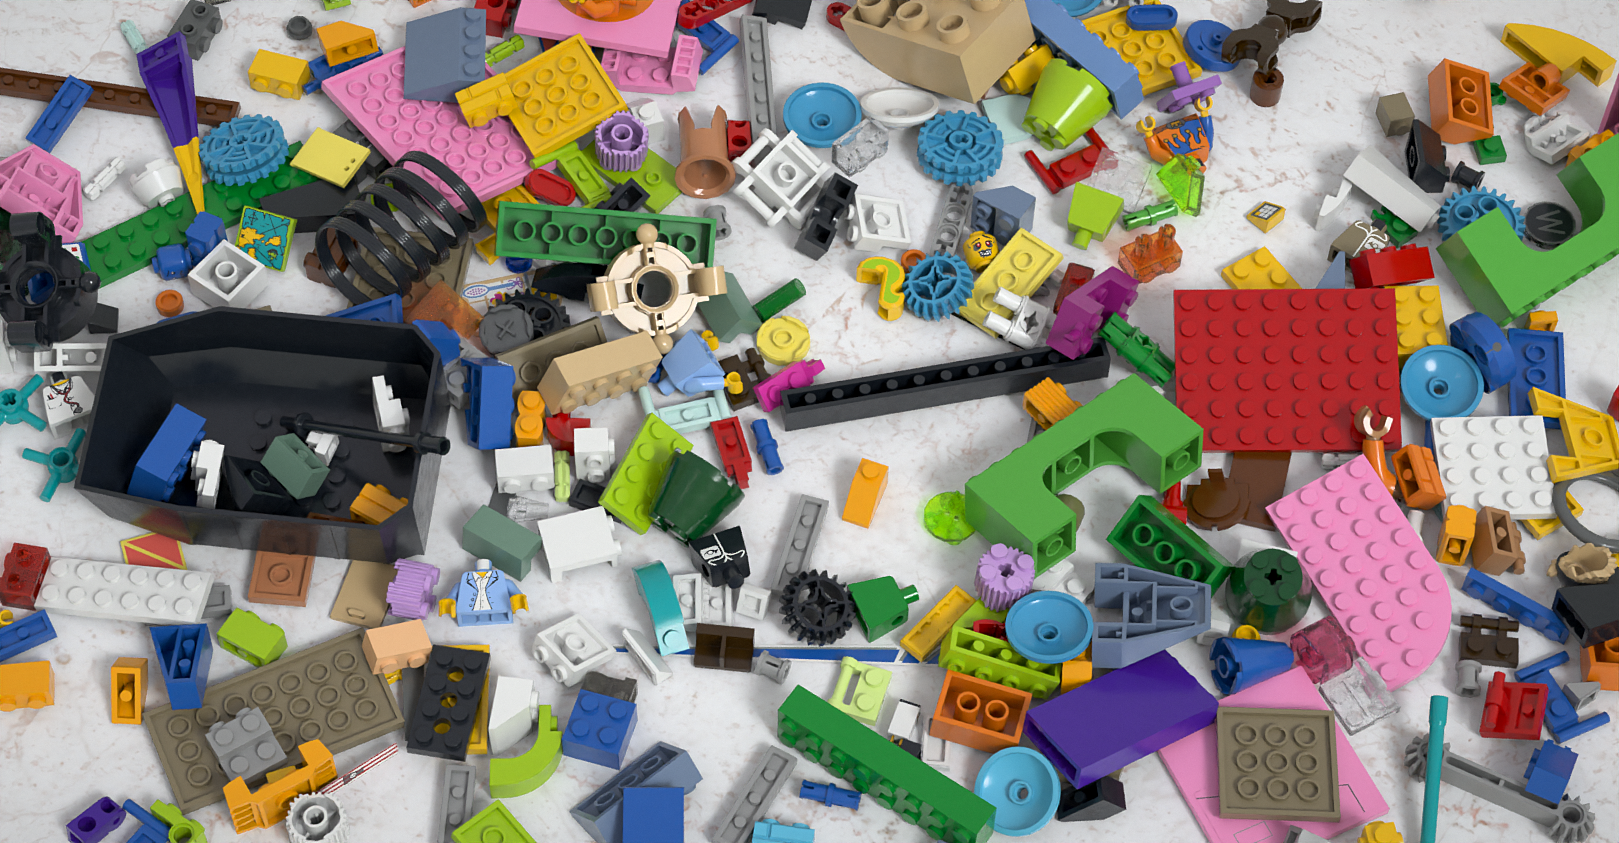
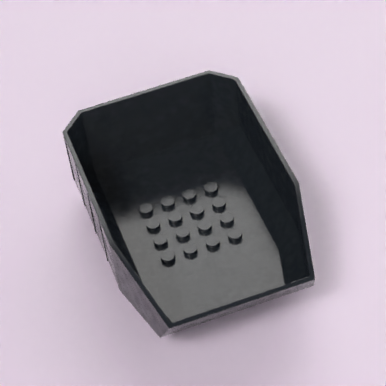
M225 306L214 307L108 336L74 489L111 518L189 545L236 548L238 550L246 549L383 564L394 563L399 558L406 559L415 555H425L442 455L434 453L421 455L416 453L413 447L406 446V449L401 452H383L381 442L338 436L339 444L327 466L330 471L316 495L301 499L291 496L294 501L283 516L237 511L227 486L224 460L215 509L197 507L198 491H195V480H191L192 460L187 465L189 468L182 481L177 480L174 485L175 491L168 502L127 494L136 464L176 403L207 419L203 429L207 432L204 440H213L220 445H224V455L261 462L275 437L295 434L294 429L280 426L279 421L283 416L295 418L298 414L307 412L312 415L314 421L378 430L373 406L372 377L384 375L385 385H391L393 400L400 399L402 409L407 408L410 435L415 436L418 432L425 431L432 436L445 437L451 403L440 352L420 328L413 324ZM297 436L308 447L309 444L306 443L308 436ZM366 483H370L375 487L377 484L386 487L391 492V495L399 500L402 497L408 499L406 506L379 525L306 518L310 512L351 519L350 506L359 496Z

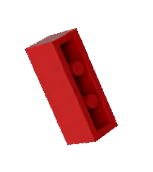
M1416 243L1401 246L1400 250H1396V246L1380 249L1379 253H1376L1375 249L1363 250L1359 252V257L1349 260L1355 289L1410 285L1435 278L1428 246L1417 248Z

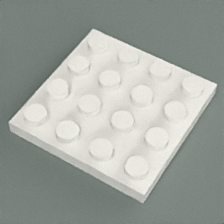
M1543 415L1431 418L1430 428L1435 464L1447 496L1441 502L1443 520L1448 506L1464 505L1474 509L1477 513L1484 506L1509 511L1511 520L1556 519L1557 514L1552 502L1554 484L1551 481L1546 462L1549 453Z

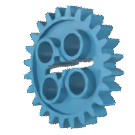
M1472 186L1469 193L1465 188H1462L1460 195L1453 192L1451 199H1445L1444 206L1442 205L1440 208V217L1437 220V223L1440 224L1438 232L1443 233L1441 240L1446 241L1457 231L1499 207L1522 241L1526 225L1523 224L1525 216L1520 215V207L1513 208L1515 200L1505 201V193L1497 196L1496 189L1488 193L1485 186L1482 187L1481 192H1478L1475 186Z

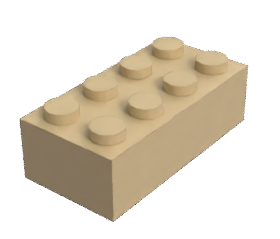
M644 331L554 358L537 388L552 415L560 412L567 414L583 405L593 406L605 398L615 399L631 390L638 392L639 388L648 385L647 382L652 374L656 372V368L663 357L648 331Z

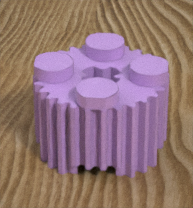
M624 110L621 113L616 111L611 118H606V121L602 120L601 124L596 126L595 154H597V159H600V166L605 170L613 169L614 172L616 170L627 172L629 169L630 171H637L641 168L642 161H645V157H647L648 128L644 127L643 122L640 123V119L636 120L635 116L630 114V111L627 113Z
M1001 543L993 545L990 551L987 550L986 554L982 555L977 565L974 586H976L975 591L978 592V596H981V600L986 608L990 607L991 611L995 609L996 612L1006 610V608L1011 609L1018 600L1031 594L1035 577L1032 557L1024 554L1023 551L1018 552L1017 548L1013 550L1010 546L1008 549Z
M399 558L394 566V569H398V574L395 575L393 582H389L386 602L392 604L391 608L388 609V615L412 620H427L429 612H433L436 605V595H432L434 585H437L439 582L440 568H435L432 564Z

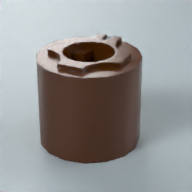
M1275 68L1269 75L1254 72L1250 88V98L1256 105L1272 107L1279 102L1284 76L1278 68Z

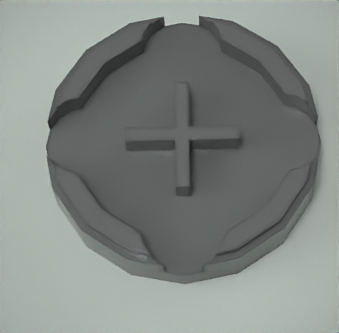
M512 304L499 305L491 308L483 320H481L479 324V337L483 347L495 356L532 341L534 338V326L527 312Z

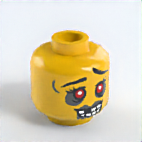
M984 231L970 234L969 239L963 244L966 263L969 268L977 273H983L1000 253L996 238L991 234H985Z

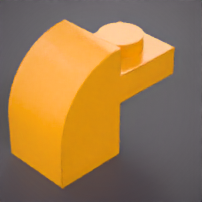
M1092 639L1088 647L1080 655L1062 662L1060 695L1091 681Z

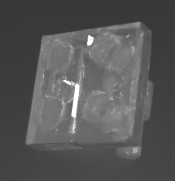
M1363 656L1354 661L1355 668L1321 684L1318 689L1331 710H1334L1335 716L1349 736L1398 713L1401 708L1380 674L1374 670L1370 662L1366 661Z

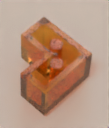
M440 279L404 321L408 324H412L416 319L439 321L445 325L449 323L468 340L479 328V324L484 317Z

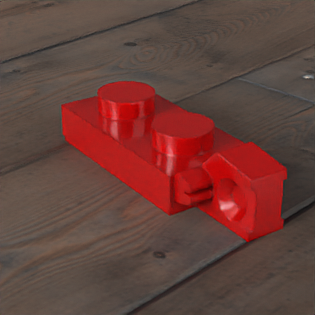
M738 416L711 422L713 437L727 477L734 476L736 485L740 489L749 488L747 473L752 472V459Z

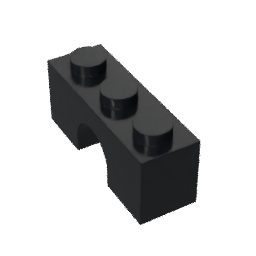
M836 172L824 182L794 249L816 261L828 252L838 230L835 228V225L842 213L848 208L858 187L857 184Z

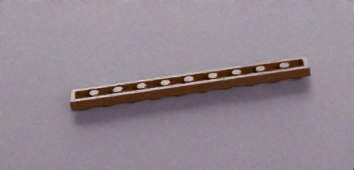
M0 67V95L51 102L68 77ZM79 79L94 90L83 107L160 118L146 88ZM195 96L197 124L220 127L222 122H231L232 118H238L241 110L240 102Z

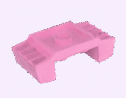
M679 35L677 47H670L668 58L604 48L601 66L614 86L621 91L673 95L676 92L695 91L703 49L697 37Z

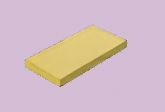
M1020 228L974 282L975 289L971 290L972 298L966 299L967 307H959V315L996 339L1000 334L982 325L986 314L992 311L1010 321L1014 317V311L993 302L997 289L1003 287L1020 297L1027 295L1030 299L1064 259L1062 253L1025 229Z

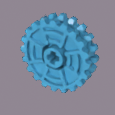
M958 110L957 113L946 111L944 116L940 114L934 115L933 121H926L925 127L920 128V136H918L919 146L917 148L918 163L920 166H924L923 171L926 174L932 173V179L936 181L942 179L944 184L947 185L953 182L956 183V186H962L963 183H968L972 186L975 185V181L979 180L982 183L987 181V176L993 177L996 174V169L1001 167L1002 148L1004 146L1002 132L997 130V125L994 122L989 123L986 116L977 117L975 112L965 114L964 110Z
M249 114L244 115L241 119L237 117L232 118L231 122L228 123L222 122L219 128L210 130V135L204 136L202 139L203 144L199 145V155L204 163L206 174H208L211 180L215 179L217 184L225 182L226 186H232L234 183L242 186L245 182L255 183L260 177L266 178L269 176V172H276L279 169L278 165L284 164L286 161L285 156L289 155V146L279 121H273L270 116L263 118L262 114H257L254 117H250Z

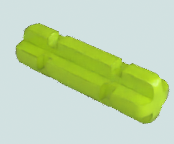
M515 35L509 38V42L504 41L488 50V54L485 52V62L491 67L493 62L496 64L514 54L513 51L518 52L525 47L523 39L519 35Z

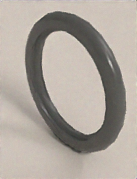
M1610 471L1556 482L1553 487L1552 502L1555 513L1564 527L1585 544L1592 543L1595 547L1605 546L1609 548L1611 553L1619 554V540L1608 539L1588 530L1572 515L1566 502V492L1576 481H1597L1619 492V476Z

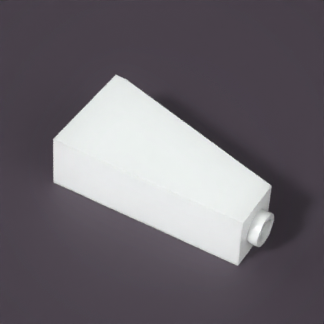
M1372 145L1360 152L1343 174L1344 177L1418 232L1424 230L1426 226L1431 229L1440 217L1436 213L1441 206Z

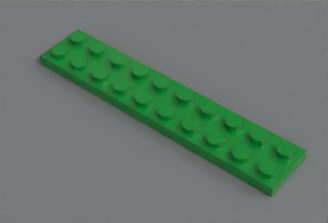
M301 141L289 145V155L285 156V163L279 164V169L276 172H269V176L266 178L260 177L257 179V182H245L242 186H238L237 183H234L232 186H226L225 182L217 184L215 180L203 185L204 210L209 214L222 218L226 230L240 223L244 206L261 209L259 198L323 179L290 166L291 161L303 147ZM190 192L175 198V201L169 202L164 207L159 205L81 241L86 247L91 272L97 273L101 279L100 288L151 265L152 258L157 257L156 251L159 247L178 243L182 244L184 248L188 247L185 232L191 223L194 224L193 220L197 216Z

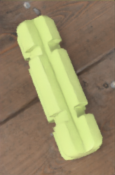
M566 450L556 451L554 454L555 500L557 502H568L570 499L569 452Z

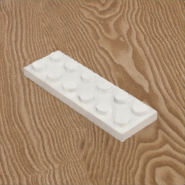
M52 557L34 607L38 612L45 609L46 613L172 626L199 624L215 578L211 572Z

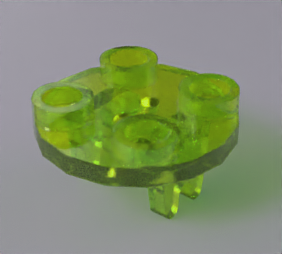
M957 490L955 492L937 494L929 500L924 509V527L935 538L950 545H959L976 531L965 521V495Z

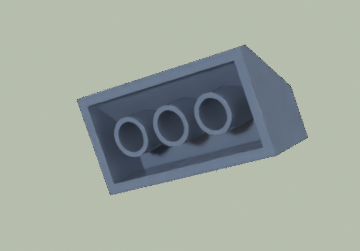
M660 741L569 812L597 843H623L624 787H684V795H687L696 788V784L703 780L686 750Z

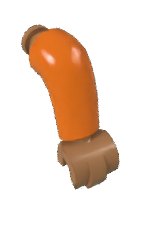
M1363 405L1354 416L1355 428L1361 434L1366 435V439H1363V454L1393 499L1396 500L1398 498L1399 502L1405 503L1399 481L1396 480V475L1387 468L1384 443L1380 439L1389 431L1393 418L1381 415L1378 426L1372 429L1370 427V419L1373 414L1368 406Z

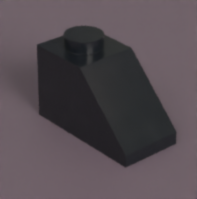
M1104 776L1079 789L1070 786L1062 790L1057 808L1058 821L1105 820L1125 811L1126 802L1123 782L1109 776Z

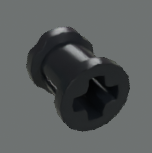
M1460 161L1450 182L1454 184L1458 182L1470 189L1472 186H1475L1478 190L1485 172H1478L1465 166V162Z

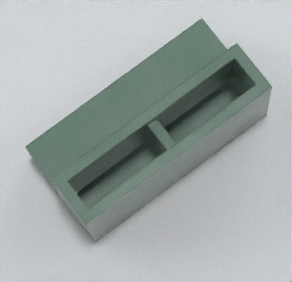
M725 272L727 293L709 296V301L697 302L715 336L718 337V341L730 344L740 333L752 335L762 323L734 274Z
M484 504L463 526L462 549L480 559L490 560L492 566L520 582L531 571V560L542 548L541 536Z

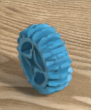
M936 251L935 255L931 257L926 253V259L921 261L916 258L917 265L909 266L908 270L910 273L905 274L902 291L905 295L906 305L909 310L914 311L916 316L919 318L923 316L927 321L934 317L939 322L941 316H945L950 320V313L955 312L959 314V307H967L966 299L972 298L971 290L975 289L973 274L969 270L967 263L961 261L957 254L952 257L951 253L947 251L942 256L940 252ZM943 273H950V274L955 275L956 277H951L950 275H944ZM924 295H925L926 298L929 297V298H932V300H927V299L921 298L920 296H924Z

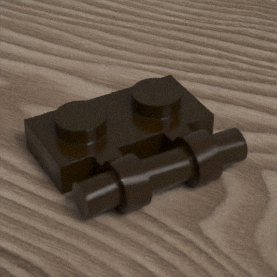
M749 348L745 351V355L748 358L745 362L741 363L737 354L718 361L725 372L723 378H727V375L731 372H737L743 383V391L738 394L730 393L728 387L723 389L733 412L759 403L753 387L771 376V374L766 372L764 368L765 362L762 356L757 354L755 348ZM755 372L758 379L751 382L748 374Z
M1482 614L1460 616L1459 625L1461 627H1470V633L1461 632L1459 635L1458 662L1461 660H1474L1481 665L1517 669L1519 664V638L1507 637V632L1518 633L1519 621L1508 620V617L1498 616V619L1484 618ZM1481 629L1496 630V636L1481 634Z

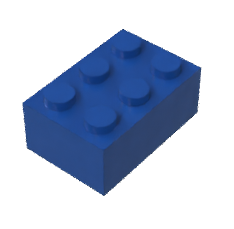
M176 403L136 464L127 494L159 502H168L175 491L174 485L177 480L181 482L189 468L187 465L192 460L194 451H200L201 441L204 440L207 434L203 430L207 419Z

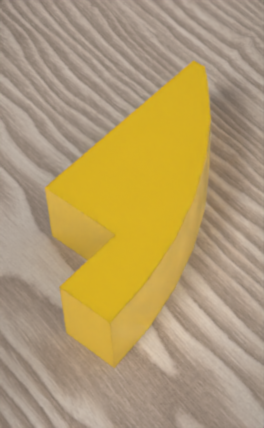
M1508 23L1505 25L1500 41L1526 63L1530 62L1538 68L1546 63L1556 65L1561 73L1559 81L1561 84L1579 72L1595 86L1599 87L1612 76L1617 60L1603 50L1582 39L1558 30L1536 25Z

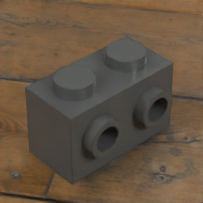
M190 0L167 37L180 31L186 37L189 56L193 60L199 61L203 53L209 50L215 34H218L222 29L223 20L220 16L219 7L197 0Z

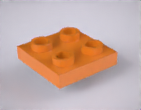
M1527 62L1502 79L1499 88L1505 91L1509 97L1516 99L1525 105L1529 111L1539 116L1566 99L1570 92L1567 87L1559 83L1561 78L1560 70L1552 63H1546L1538 68L1532 63Z

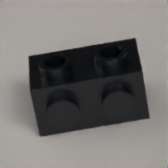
M631 177L624 185L620 182L610 192L612 197L606 203L602 200L594 209L638 212L651 195Z

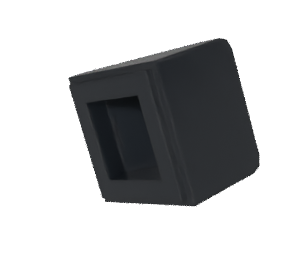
M97 303L95 312L87 324L90 334L118 333L119 309Z

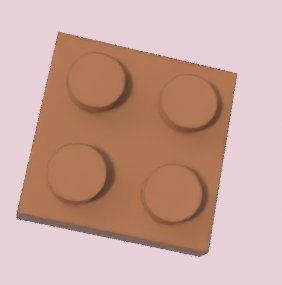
M257 551L248 593L249 603L306 607L316 557Z

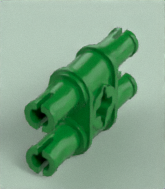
M1113 312L1111 317L1104 323V327L1098 335L1116 349L1115 352L1118 357L1122 356L1127 363L1135 367L1137 373L1144 372L1162 388L1171 378L1172 372L1175 369V362L1159 350V343H1154L1149 336L1142 333L1140 327H1132L1117 312Z

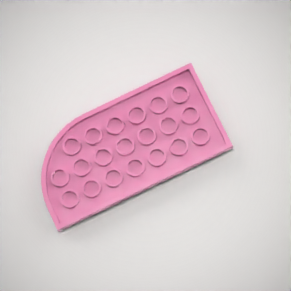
M1364 454L1265 507L1267 515L1289 549L1298 552L1297 560L1305 567L1312 585L1384 696L1419 677L1432 665L1441 653L1450 630L1452 606L1449 588L1440 568Z

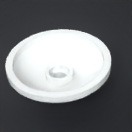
M885 88L866 94L861 99L860 106L861 111L869 119L886 127L903 130L931 119L939 110V101L934 95L918 89Z

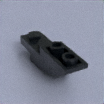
M562 263L536 269L531 287L539 289L544 293H554L564 296L569 300L584 302L585 295L588 293L587 284L596 283V277H603L608 266L591 263ZM637 283L636 292L641 300L644 284Z

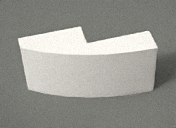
M1343 178L1340 188L1335 186L1332 196L1326 195L1323 204H1317L1313 219L1317 220L1316 231L1320 232L1327 228L1343 211L1350 197L1353 185L1350 180Z

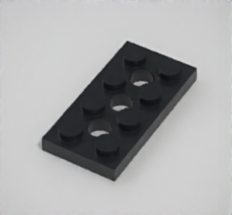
M433 644L406 747L407 753L462 762L466 761L491 661L490 653ZM453 672H460L464 675L458 682L448 680V676ZM446 698L457 700L456 705L451 708L443 707L441 703ZM442 723L448 724L451 727L444 734L434 731L435 727Z

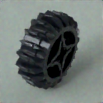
M816 569L811 570L809 575L803 571L798 575V578L795 576L789 581L790 585H786L783 588L785 595L779 598V602L783 604L779 609V613L787 615L783 618L782 624L791 625L788 634H792L794 631L799 634L797 641H801L805 637L807 638L808 646L812 645L815 640L819 647L824 646L826 641L831 645L836 642L837 638L842 639L846 635L845 631L851 629L852 623L850 621H853L856 613L851 610L856 607V602L849 601L853 592L844 591V588L847 586L846 582L841 584L836 582L838 574L833 575L830 579L828 578L827 570L822 571L820 576ZM809 589L808 600L798 603L799 592ZM837 612L836 623L826 627L827 616Z

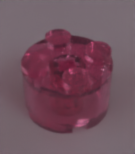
M1332 616L1322 618L1297 631L1290 637V648L1293 652L1297 651L1300 659L1296 661L1297 666L1302 665L1313 684L1320 682V685L1353 667L1352 652L1356 650L1355 643L1349 635H1344Z

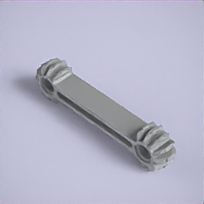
M1428 733L1424 735L1423 739L1416 736L1412 744H1409L1405 750L1404 766L1410 767L1408 771L1409 776L1418 775L1419 783L1426 776L1427 760L1424 757L1427 756ZM1450 742L1443 744L1441 781L1549 827L1548 837L1558 836V843H1562L1564 840H1567L1568 843H1576V841L1583 843L1588 835L1592 834L1595 813L1588 812L1590 803L1583 805L1580 803V795L1574 800H1571L1568 794L1563 795L1558 805L1525 791L1526 784L1450 752ZM1564 817L1571 818L1575 823L1567 822Z

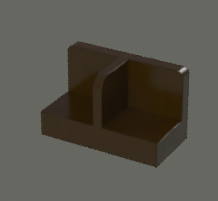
M697 623L694 667L751 672L755 628Z

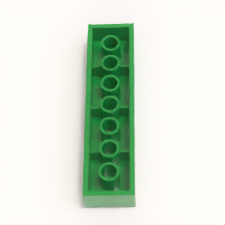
M498 201L494 256L609 265L615 256L624 249L642 244L637 239V229L642 224L650 223L655 226L658 232L655 242L666 243L682 252L692 264L704 263V267L708 268L713 267L717 219Z
M799 684L778 709L777 737L785 746L796 748L810 762L820 763L834 777L838 779L843 778L850 782L857 791L874 797L883 808L893 809L901 814L907 823L920 826L934 840H942L947 843H987L992 836L997 809L995 806Z

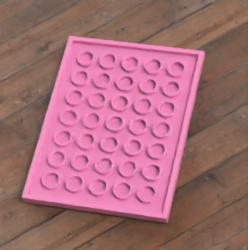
M405 46L322 81L321 89L392 166L409 151L425 152L454 171L472 189L481 203L525 183L527 174L533 171L529 165V160L534 157L508 115L497 116L489 120L484 126L470 128L459 103L403 99ZM485 62L486 80L497 75V73ZM554 160L537 169H544L549 172L558 168L556 166L558 161ZM406 161L404 163L405 169L417 174L432 185L449 201L458 213L468 209L461 198L430 170L414 162ZM421 196L429 204V206L441 217V219L445 220L444 217L437 211V209L431 203H429L423 196Z

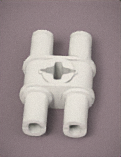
M999 287L993 297V302L1014 311V317L1010 321L989 311L982 325L1003 335V339L1006 342L1010 341L1026 350L1049 346L1045 344L1047 339L1042 337L1041 332L1043 328L1051 330L1057 317L1056 314L1052 313L1051 307H1045L1029 299L1027 295L1020 297L1003 287ZM1026 319L1029 320L1028 325L1031 327L1028 330L1026 328L1027 323L1024 321Z

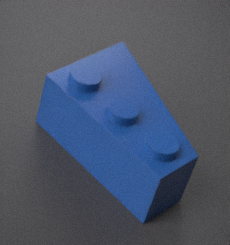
M492 357L461 358V367L466 366L468 383L463 384V393H469L470 409L465 410L468 445L478 450L510 448V441L513 438L511 413L514 411L512 387L516 381L513 365Z
M207 623L149 627L172 710L202 708L213 654V646Z

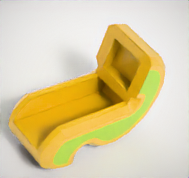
M874 256L861 261L857 267L856 281L874 285L881 284L878 315L887 321L897 320L901 317L904 310L905 295L902 291V283L905 282V273L903 267L896 260L886 257Z

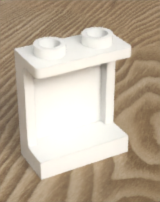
M603 506L537 521L538 535L542 537V550L552 583L562 581V572L606 561H611L612 568L618 566L617 556L622 555L618 539L613 540L611 532H615L611 515L606 516Z

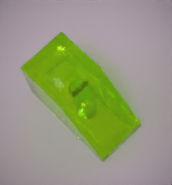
M1177 153L1156 175L1181 211L1197 217L1201 211L1205 176L1199 169L1201 167L1200 163L1193 156Z

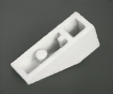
M53 343L51 351L34 352V371H101L107 343Z

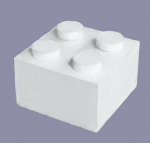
M225 239L188 274L192 294L212 307L246 308L269 285L265 265Z

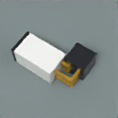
M900 699L887 731V740L899 744L900 748L919 759L922 744L910 741L920 716L921 705Z

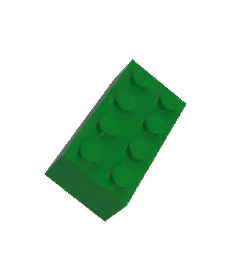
M1138 495L1106 538L1111 545L1137 567L1211 585V598L1235 568L1231 562L1150 495Z

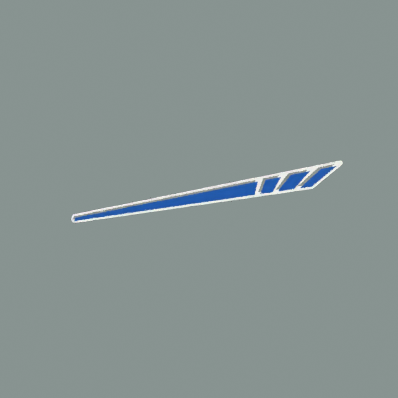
M612 644L616 649L615 655H631L623 644ZM651 644L652 647L656 650V652L660 655L658 645ZM688 644L690 649L663 657L694 658L696 644ZM754 644L753 660H758L761 653L766 650L769 652V655L783 661L788 659L795 662L841 663L842 658L848 656L864 664L938 667L937 659L940 655L941 645L922 663L900 645H824L819 647L818 645Z

